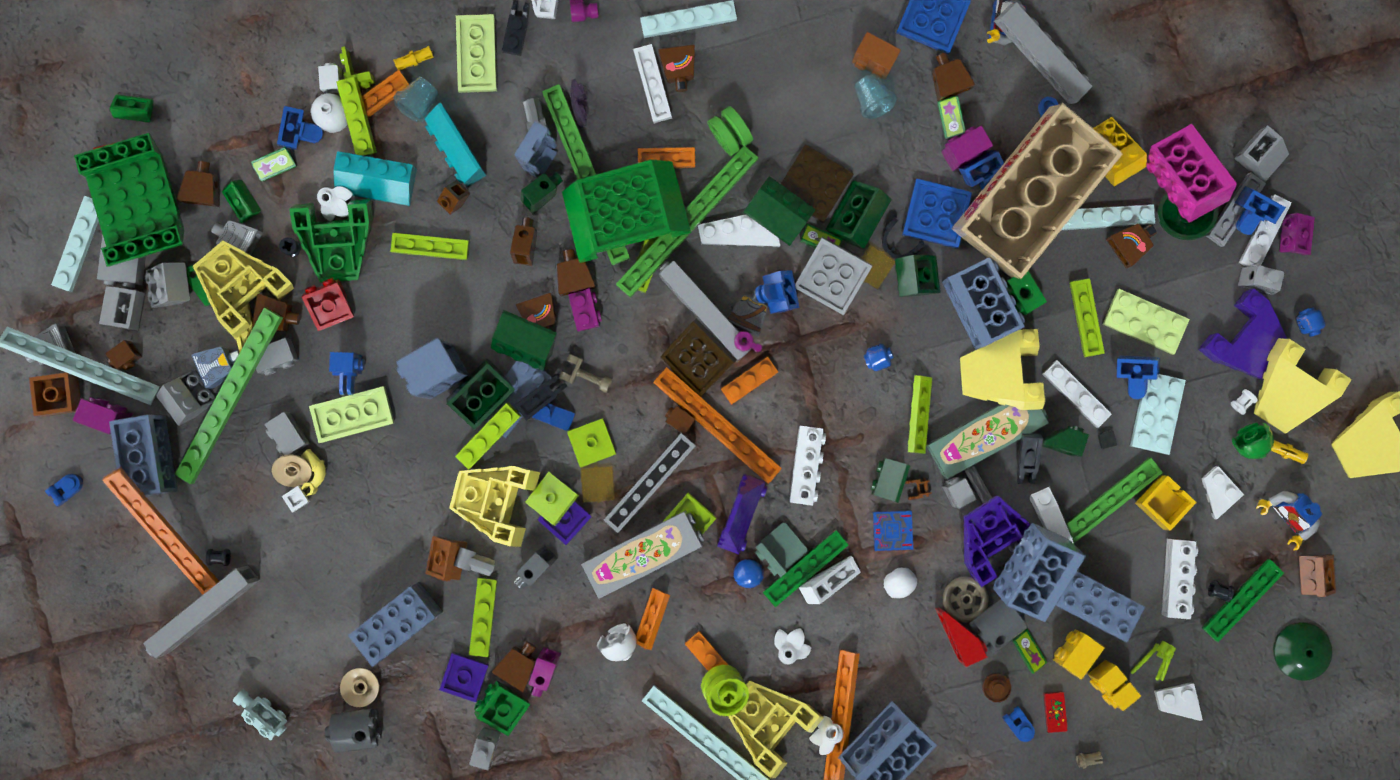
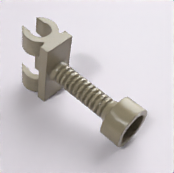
M569 354L567 361L575 364L576 367L572 376L561 371L559 378L574 384L577 376L583 377V379L599 385V390L607 393L613 379L607 376L600 378L581 370L580 368L584 360Z

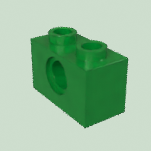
M1029 271L1021 279L1013 277L1006 281V290L1009 295L1013 296L1016 302L1015 308L1022 315L1028 314L1047 302ZM1020 289L1027 291L1026 298L1020 296Z

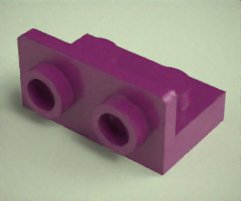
M1300 213L1286 214L1282 222L1279 251L1282 253L1292 252L1301 255H1311L1315 217Z
M587 288L584 291L568 294L577 332L600 327L599 322L602 321L600 310L596 311L594 303H598L595 292H591V289Z

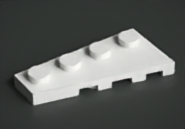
M747 215L698 225L701 244L780 247L778 237Z

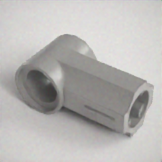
M539 98L524 101L528 132L535 121L548 129Z
M460 547L454 566L490 576L494 570L495 561Z

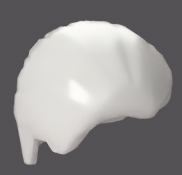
M897 568L886 575L884 579V588L892 598L907 597L917 586V577L909 568Z

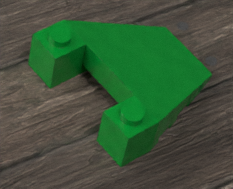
M371 199L352 200L348 203L349 220L317 222L314 203L295 204L289 209L292 228L297 234L303 250L306 251L310 259L309 262L320 283L330 278H333L334 281L338 279L340 281L359 279L373 222Z

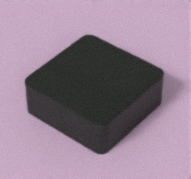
M1114 431L1098 434L1101 449L1117 446Z

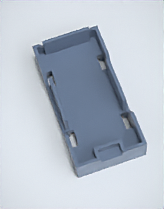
M535 121L514 156L524 171L537 178L539 173L544 174L555 158L557 152L552 149H555L557 144L555 139L548 136L551 134L549 129Z

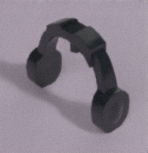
M894 218L885 228L886 232L883 236L882 245L885 253L887 252L894 259L910 256L911 254L915 255L922 249L924 245L922 241L911 251L903 255L892 253L895 250L894 247L890 250L888 249L887 236L898 222Z

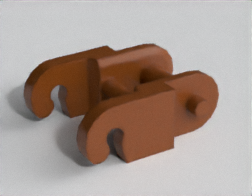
M925 478L923 479L924 481H920V479L905 481V484H917L918 490L917 496L908 497V500L923 498V495L929 497V494H932L928 489V482L930 480ZM924 483L925 493H921L919 484Z

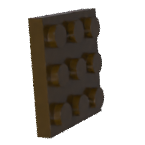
M805 144L781 182V185L816 210L812 217L824 223L854 174Z
M697 318L660 356L700 397L737 361Z

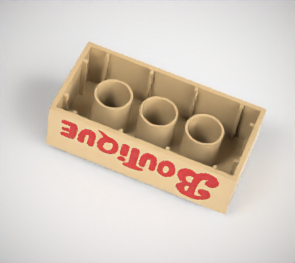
M1063 103L1051 106L952 227V230L986 258L990 257L991 260H994L997 266L1008 276L1021 279L1113 167L1122 153Z

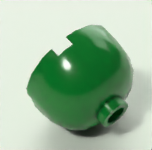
M1258 423L1246 425L1237 431L1240 435L1236 438L1233 436L1232 444L1241 456L1247 459H1262L1272 450L1274 436L1266 423H1263L1264 426H1259Z

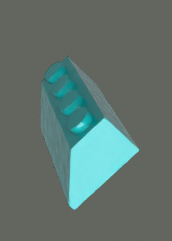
M440 102L426 116L425 121L427 125L425 128L430 136L434 134L437 141L435 144L440 152L444 150L447 155L444 159L449 167L455 168L457 172L454 174L456 179L468 187L485 177L486 174L449 113Z
M337 151L333 170L334 188L338 186L345 187L353 193L352 196L410 206L417 172L413 165Z

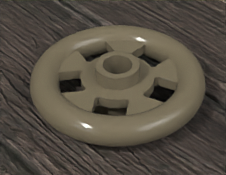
M958 577L952 580L944 590V608L956 621L971 622L988 607L989 596L985 586L980 587L972 577ZM968 584L975 587L974 592L966 590ZM958 586L961 591L955 596L952 592ZM965 596L969 597L968 603L963 602ZM976 596L981 597L980 605H975ZM954 601H956L958 606L960 607L957 610H954L951 605V603ZM972 608L973 613L965 615L964 609Z

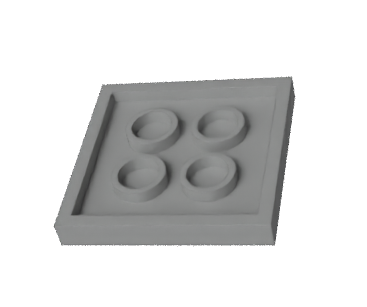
M822 237L795 283V288L844 315L873 265Z

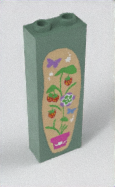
M999 404L930 442L926 447L944 479H949L1021 439L1022 433L1030 434L1048 424L1046 411L1044 409L1020 410L1014 406Z

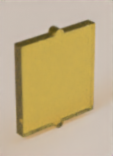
M869 245L861 259L873 266L863 283H868L878 290L894 266L895 261L885 255L884 251L881 252L872 245Z
M595 466L594 468L581 469L583 502L597 501V503H600L601 501L615 500L612 467L598 468V466Z

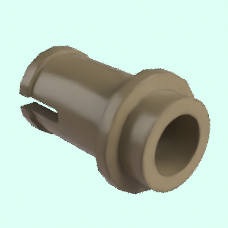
M1100 751L1089 754L1080 753L1076 756L1078 767L1083 769L1090 765L1103 764V760H1100L1103 759Z

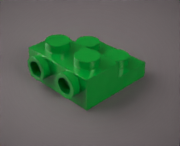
M496 681L494 685L490 684L485 691L487 695L483 701L479 700L476 703L474 713L480 721L509 736L531 704L526 699L515 694L509 687Z

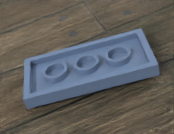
M516 361L505 375L515 390L484 422L487 424L507 402L516 409L515 404L543 382H547L552 376L545 371L532 368L526 363ZM523 416L503 434V437L507 438Z

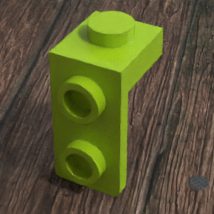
M345 46L341 47L340 60L346 69L343 72L344 78L357 77L360 89L369 88L371 84H375L374 76L370 71L354 75L350 52Z

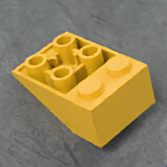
M1113 117L1093 128L1122 153L1121 157L1105 175L1114 187L1146 167L1147 153Z

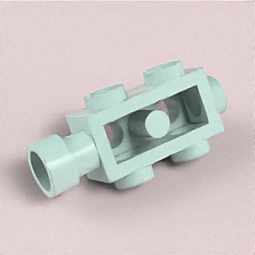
M242 689L233 699V702L245 708L241 715L245 722L253 725L263 737H267L269 740H272L276 735L279 737L286 730L285 724L287 720L285 719V714L280 710L275 711L270 707L271 703L268 699H261L257 696L253 700L249 696L250 694L245 689Z

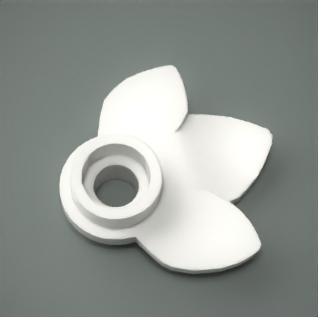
M341 186L334 189L329 187L320 189L317 199L321 204L323 217L332 221L335 215L339 217L349 216L345 201L350 199L353 193ZM324 194H328V201L324 199Z
M801 628L795 629L789 634H786L781 629L776 632L774 644L779 650L778 657L782 663L787 665L793 664L797 659L806 658L811 651L809 645L803 644L804 633ZM786 651L791 652V658L785 656Z
M823 716V720L818 725L819 729L809 738L812 743L820 746V755L829 754L835 744L839 743L843 737L842 727L834 724L831 718Z

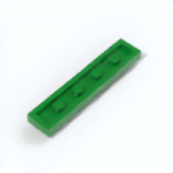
M835 530L792 566L782 577H779L763 591L764 595L774 607L778 606L844 550L848 543Z
M1267 559L1233 594L1231 601L1226 602L1202 629L1214 641L1219 642L1274 585L1284 572L1271 559Z

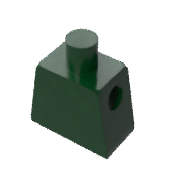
M556 172L550 177L545 173L521 190V202L534 215L556 195L557 186L563 182L562 178Z

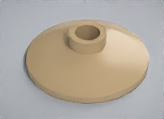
M297 455L281 456L275 460L272 466V475L275 480L288 487H297L307 483L312 473L310 464L304 458Z
M356 668L345 674L340 684V692L345 702L349 705L365 707L376 699L379 693V682L370 670ZM359 683L364 684L363 690L359 689Z

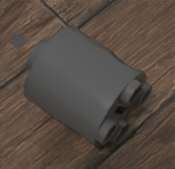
M1001 598L969 623L975 632H979L977 634L978 638L981 641L983 640L984 643H988L986 646L992 654L998 652L1027 629L1025 613L1008 607Z
M370 708L333 713L329 726L325 727V738L327 742H331L333 751L341 753L377 747L378 739H382V729L378 727L377 723L379 720L378 709Z

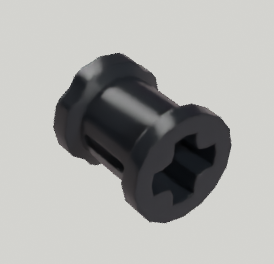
M286 237L280 241L279 249L282 253L295 257L300 254L301 245L294 239ZM289 244L293 245L291 246V251L287 250L288 248H290Z
M229 549L224 551L207 550V566L213 564L229 566L231 560Z
M1213 580L1208 588V595L1210 597L1216 596L1225 602H1230L1234 594V587L1222 585L1217 580Z

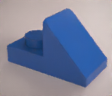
M547 404L533 415L532 418L569 431L575 413L552 404Z

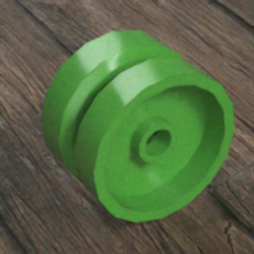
M728 106L721 111L722 119L714 116L707 121V124L720 146L729 156H732L739 151V144L747 146L753 141V137L739 114L731 106Z

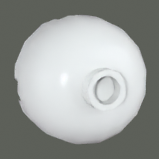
M326 93L314 100L310 111L312 120L322 130L335 133L347 126L340 96Z
M623 623L609 629L608 632L610 634L606 637L602 635L597 642L598 649L608 660H628L636 648L637 641L634 631L630 625L627 626Z

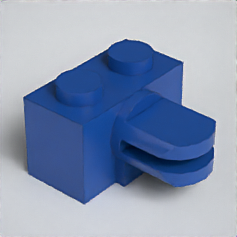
M284 106L277 146L297 150L299 140L318 143L323 137V131L316 124L303 122L304 110Z
M991 150L958 169L966 185L973 187L979 184L981 190H983L1004 162L999 151Z
M1245 186L1235 201L1237 205L1245 208L1235 226L1239 232L1250 235L1255 231L1260 221L1264 222V220L1276 224L1286 207Z
M792 270L778 271L763 276L764 284L758 286L755 293L760 303L768 304L770 314L800 308Z
M330 352L329 372H332L334 376H340V395H346V392L348 395L354 394L355 376L362 374V370L365 369V359H362L363 355Z
M1120 355L1117 358V378H1128V394L1131 398H1143L1147 393L1148 379L1157 380L1159 377L1160 357Z

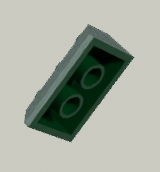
M769 176L743 213L790 246L816 209Z
M853 180L825 230L851 245L864 249L892 199L880 188Z
M503 310L492 337L491 349L497 353L512 357L516 361L526 363L532 368L544 371L553 353L557 332Z
M486 359L446 398V404L475 430L515 388L503 373Z

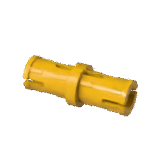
M427 46L415 52L410 51L409 54L393 60L397 70L400 71L409 66H417L418 63L434 57L430 47Z
M1274 440V446L1271 451L1280 454L1282 458H1290L1301 464L1307 461L1308 453L1293 448L1291 444H1283Z

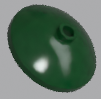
M1168 193L1161 199L1158 206L1159 223L1169 235L1181 240L1202 238L1216 224L1218 208L1188 222L1182 219L1176 204L1169 200Z
M1297 622L1288 625L1278 634L1274 642L1273 655L1277 666L1285 675L1296 680L1307 681L1319 677L1327 670L1332 659V645L1326 633L1319 627L1310 623ZM1310 650L1311 654L1307 657L1306 652Z

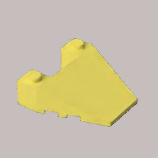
M221 241L193 265L218 321L235 339L250 327L238 311L255 298L257 294L267 287L280 301L294 289L292 283L277 268L262 262L258 258L252 257L225 241Z
M1038 329L1017 330L961 357L962 394L985 401L999 402L998 404L1014 406L1020 410L1043 409L1045 403L1043 383L1023 384L1021 356L1038 355L1040 347Z
M1278 338L1267 358L1269 362L1267 370L1263 374L1262 379H1264L1262 390H1259L1258 401L1256 402L1253 414L1281 432L1287 433L1341 397L1352 379L1336 369L1324 368L1316 380L1296 367L1297 362L1306 349L1291 339Z
M1400 391L1388 392L1373 400L1366 410L1359 414L1356 420L1331 443L1349 478L1400 472V431L1392 418L1400 413Z
M516 466L459 471L449 508L464 520L473 524L480 532L489 536L492 541L507 546L521 547L526 528L510 524L518 488L535 490L540 472Z
M749 681L746 684L749 691L747 704L741 711L728 717L753 757L754 763L770 778H776L787 765V762L774 751L775 747L795 722L807 732L812 733L824 717L809 704Z

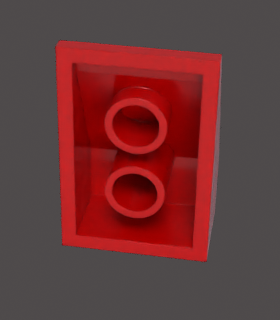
M939 607L935 608L961 664L968 667L987 658L985 652L988 650L983 640L981 641L980 638L974 636Z

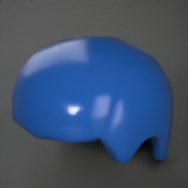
M744 559L735 566L733 577L739 586L754 588L760 585L764 579V569L759 562Z

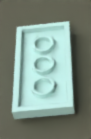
M1159 374L1157 380L1148 379L1147 393L1139 402L1130 446L1166 455L1170 454L1186 380Z

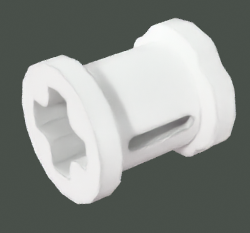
M1247 389L1242 391L1243 394L1236 401L1231 402V406L1242 415L1246 413V409L1252 403L1258 401L1256 396Z

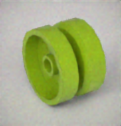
M719 665L710 669L702 679V694L713 713L719 716L734 715L747 704L749 698L748 687L736 668L730 665Z

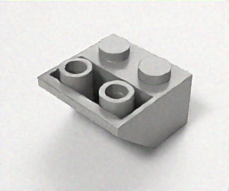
M1267 125L1253 136L1234 159L1250 173L1266 182L1287 158L1289 152L1283 138Z
M162 263L146 270L145 280L149 288L148 300L151 303V308L182 304L190 301L185 263Z
M106 286L99 324L138 331L145 293Z
M195 370L162 385L156 394L178 426L198 416L210 407L215 400V396L208 388H205L202 379Z

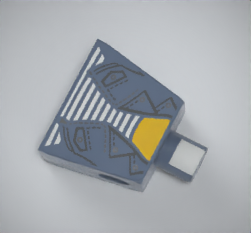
M217 347L191 355L205 388L213 389L226 380L239 355V350L230 353L226 347Z

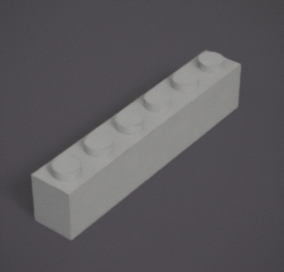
M1017 2L1010 4L994 20L997 26L1068 104L1077 103L1092 87L1088 77L1076 69V64L1072 60H1068L1064 55L1063 49L1056 46L1051 41V36L1040 29L1039 23L1026 13L1023 5Z
M681 433L608 514L604 521L618 533L693 450L695 445Z

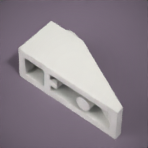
M1047 487L1031 494L1030 501L1043 527L1070 539L1074 543L1050 488Z
M849 556L813 576L801 585L799 589L808 604H821L861 572L853 557Z

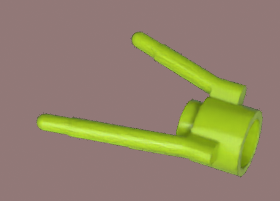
M1162 641L1160 645L1155 643L1153 649L1131 670V674H1134L1157 651L1156 656L1163 659L1155 679L1163 681L1176 648L1165 641Z

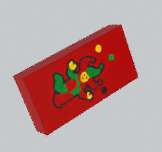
M1064 692L1043 693L1047 732L1068 731Z

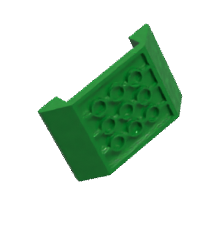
M150 133L74 155L79 174L86 177L106 247L101 248L106 267L183 245V222L163 156Z
M651 159L578 179L562 191L579 263L597 259V253L671 233L672 237L675 238L691 233L672 161Z

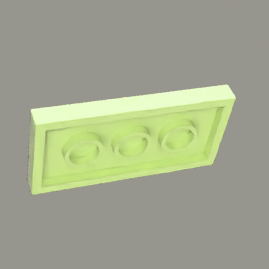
M494 14L456 16L458 92L497 91Z
M1118 289L1103 325L1174 355L1190 319Z
M385 386L309 406L318 443L394 424Z

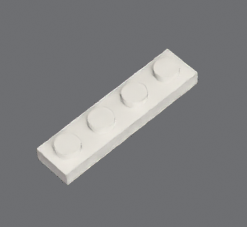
M652 44L633 49L653 123L672 119Z
M1275 194L1271 196L1270 199L1286 208L1276 224L1264 220V222L1260 221L1239 261L1240 264L1246 267L1261 266L1291 202Z
M1057 360L1042 373L1096 428H1099L1112 415Z

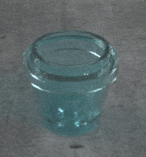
M871 74L862 78L854 86L861 107L860 113L864 118L875 119L886 114L894 107L897 100L895 93L886 87L877 74Z
M417 77L402 91H397L393 98L396 107L406 117L415 122H424L438 92L427 80Z

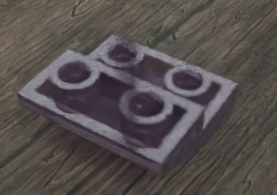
M573 79L571 82V103L579 128L587 126L585 120L588 118L584 110V106H586L584 100L587 99L582 83L577 84L576 79Z

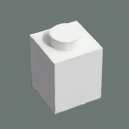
M326 63L324 66H319L320 90L324 94L339 93L336 81L343 80L342 69L335 63Z

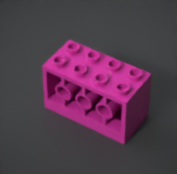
M1192 124L1151 146L1146 168L1155 175L1158 185L1165 189L1169 200L1176 204L1180 215L1186 218L1188 222L1199 218L1230 200L1237 183Z

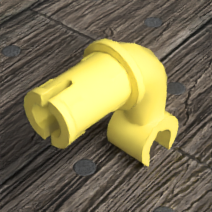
M308 449L301 457L310 464L311 470L314 472V478L311 482L302 485L301 490H306L310 486V492L306 496L317 493L318 486L323 482L326 475L325 461L320 460L311 449Z

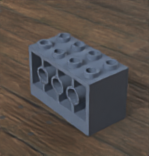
M990 257L942 281L975 350L983 348L1025 327L1023 324L1025 320L1022 314L1017 312L1013 296L1009 295L1006 290V281L1003 277L1000 278L997 272L999 268Z
M440 338L431 341L396 361L399 366L396 368L402 378L405 377L408 382L406 385L408 391L416 397L432 399L470 376L453 345Z
M144 415L109 421L116 468L119 469L121 467L146 497L178 491L166 416Z
M1031 523L1030 527L1026 529L1021 542L1015 547L1010 560L1005 564L1001 575L995 580L993 589L1008 607L1045 622L1086 556L1070 539Z
M1077 571L1055 605L1125 642H1128L1145 608Z
M418 582L402 592L348 636L373 667L438 617L443 611L423 585Z
M892 701L838 758L856 780H905L937 745Z

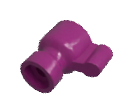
M570 0L572 22L585 21L587 17L591 19L598 18L597 3L585 5L583 0Z
M739 332L734 338V346L739 351L744 352L751 348L755 352L762 350L760 344L753 343V337L749 332Z

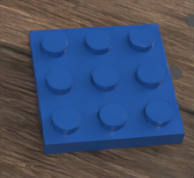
M909 0L896 33L949 54L971 0Z
M916 179L902 235L959 248L961 236L953 231L952 227L968 209L972 192Z

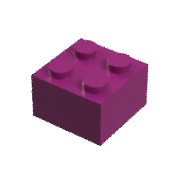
M982 125L978 128L973 126L967 129L960 138L957 135L948 140V143L944 145L945 149L942 151V154L951 170L955 171L959 167L987 153L993 144Z
M89 397V399L80 400L73 421L111 434L109 421L131 418L133 413L126 411L127 407L122 405L109 404V401L106 399Z

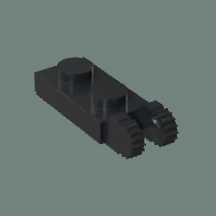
M514 0L511 14H509L502 53L521 56L529 21L530 3L525 2L522 16H517L519 4L518 1Z
M558 373L547 382H543L514 405L526 421L557 397L556 395L567 387L566 383L559 385L554 391L549 387V385L559 379Z
M1022 433L1018 462V484H1023L1025 472H1030L1029 483L1035 484L1036 476L1039 472L1043 442L1042 434Z

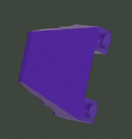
M1253 288L1245 291L1233 305L1250 318L1234 339L1228 342L1219 333L1211 334L1198 350L1215 363L1223 364L1231 369L1244 372L1247 375L1264 381L1262 378L1267 370L1269 362L1267 358L1278 338L1287 339L1270 301Z
M743 473L737 489L736 499L725 528L723 527L717 547L739 554L740 550L744 552L747 545V540L744 539L760 496H765L768 487L765 486V481Z
M998 495L964 516V564L980 587L997 578L988 558L1015 541L1020 543L1026 529L1031 525Z

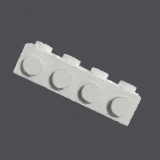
M799 426L789 502L813 506V501L817 502L818 490H815L816 482H820L821 471H818L819 463L822 464L823 452H820L821 444L824 445L826 440V433H823L821 428Z
M1167 539L1162 615L1165 617L1191 619V615L1194 613L1192 596L1195 594L1196 589L1195 584H1193L1194 576L1197 573L1195 557L1198 555V546L1196 541Z

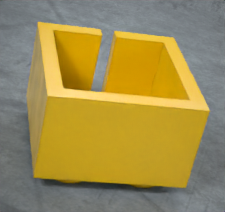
M1160 475L1135 504L1163 530L1171 531L1197 502L1184 490H1179L1181 487L1169 476Z
M1075 629L1066 636L1065 644L1055 651L1053 661L1082 680L1104 647L1085 633Z
M1104 660L1088 673V676L1091 678L1089 681L1091 685L1104 694L1102 698L1114 709L1119 708L1124 711L1141 697L1130 682L1125 684L1127 678L1120 669L1107 660Z

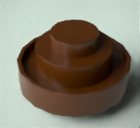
M992 673L984 679L982 691L990 701L1002 702L1010 696L1011 684L1004 675Z

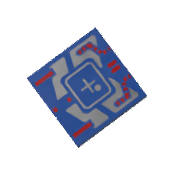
M912 511L873 512L874 551L913 550Z

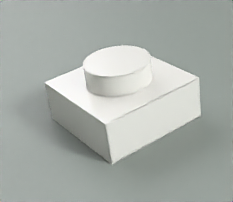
M301 486L295 487L282 496L292 512L297 511L310 502L305 492L301 490Z

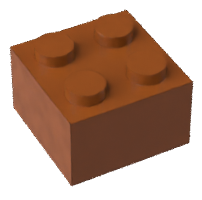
M866 32L852 63L860 70L864 71L866 69L871 72L873 77L886 80L901 49Z
M59 373L29 378L33 416L45 417L76 412L81 400L77 376L69 373Z

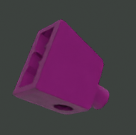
M543 647L536 660L529 681V685L533 686L531 689L533 696L541 697L543 690H548L562 653Z

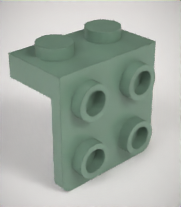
M781 523L755 545L757 556L762 561L766 559L770 564L767 568L774 576L778 574L780 577L786 573L790 566L807 553V548L786 523Z

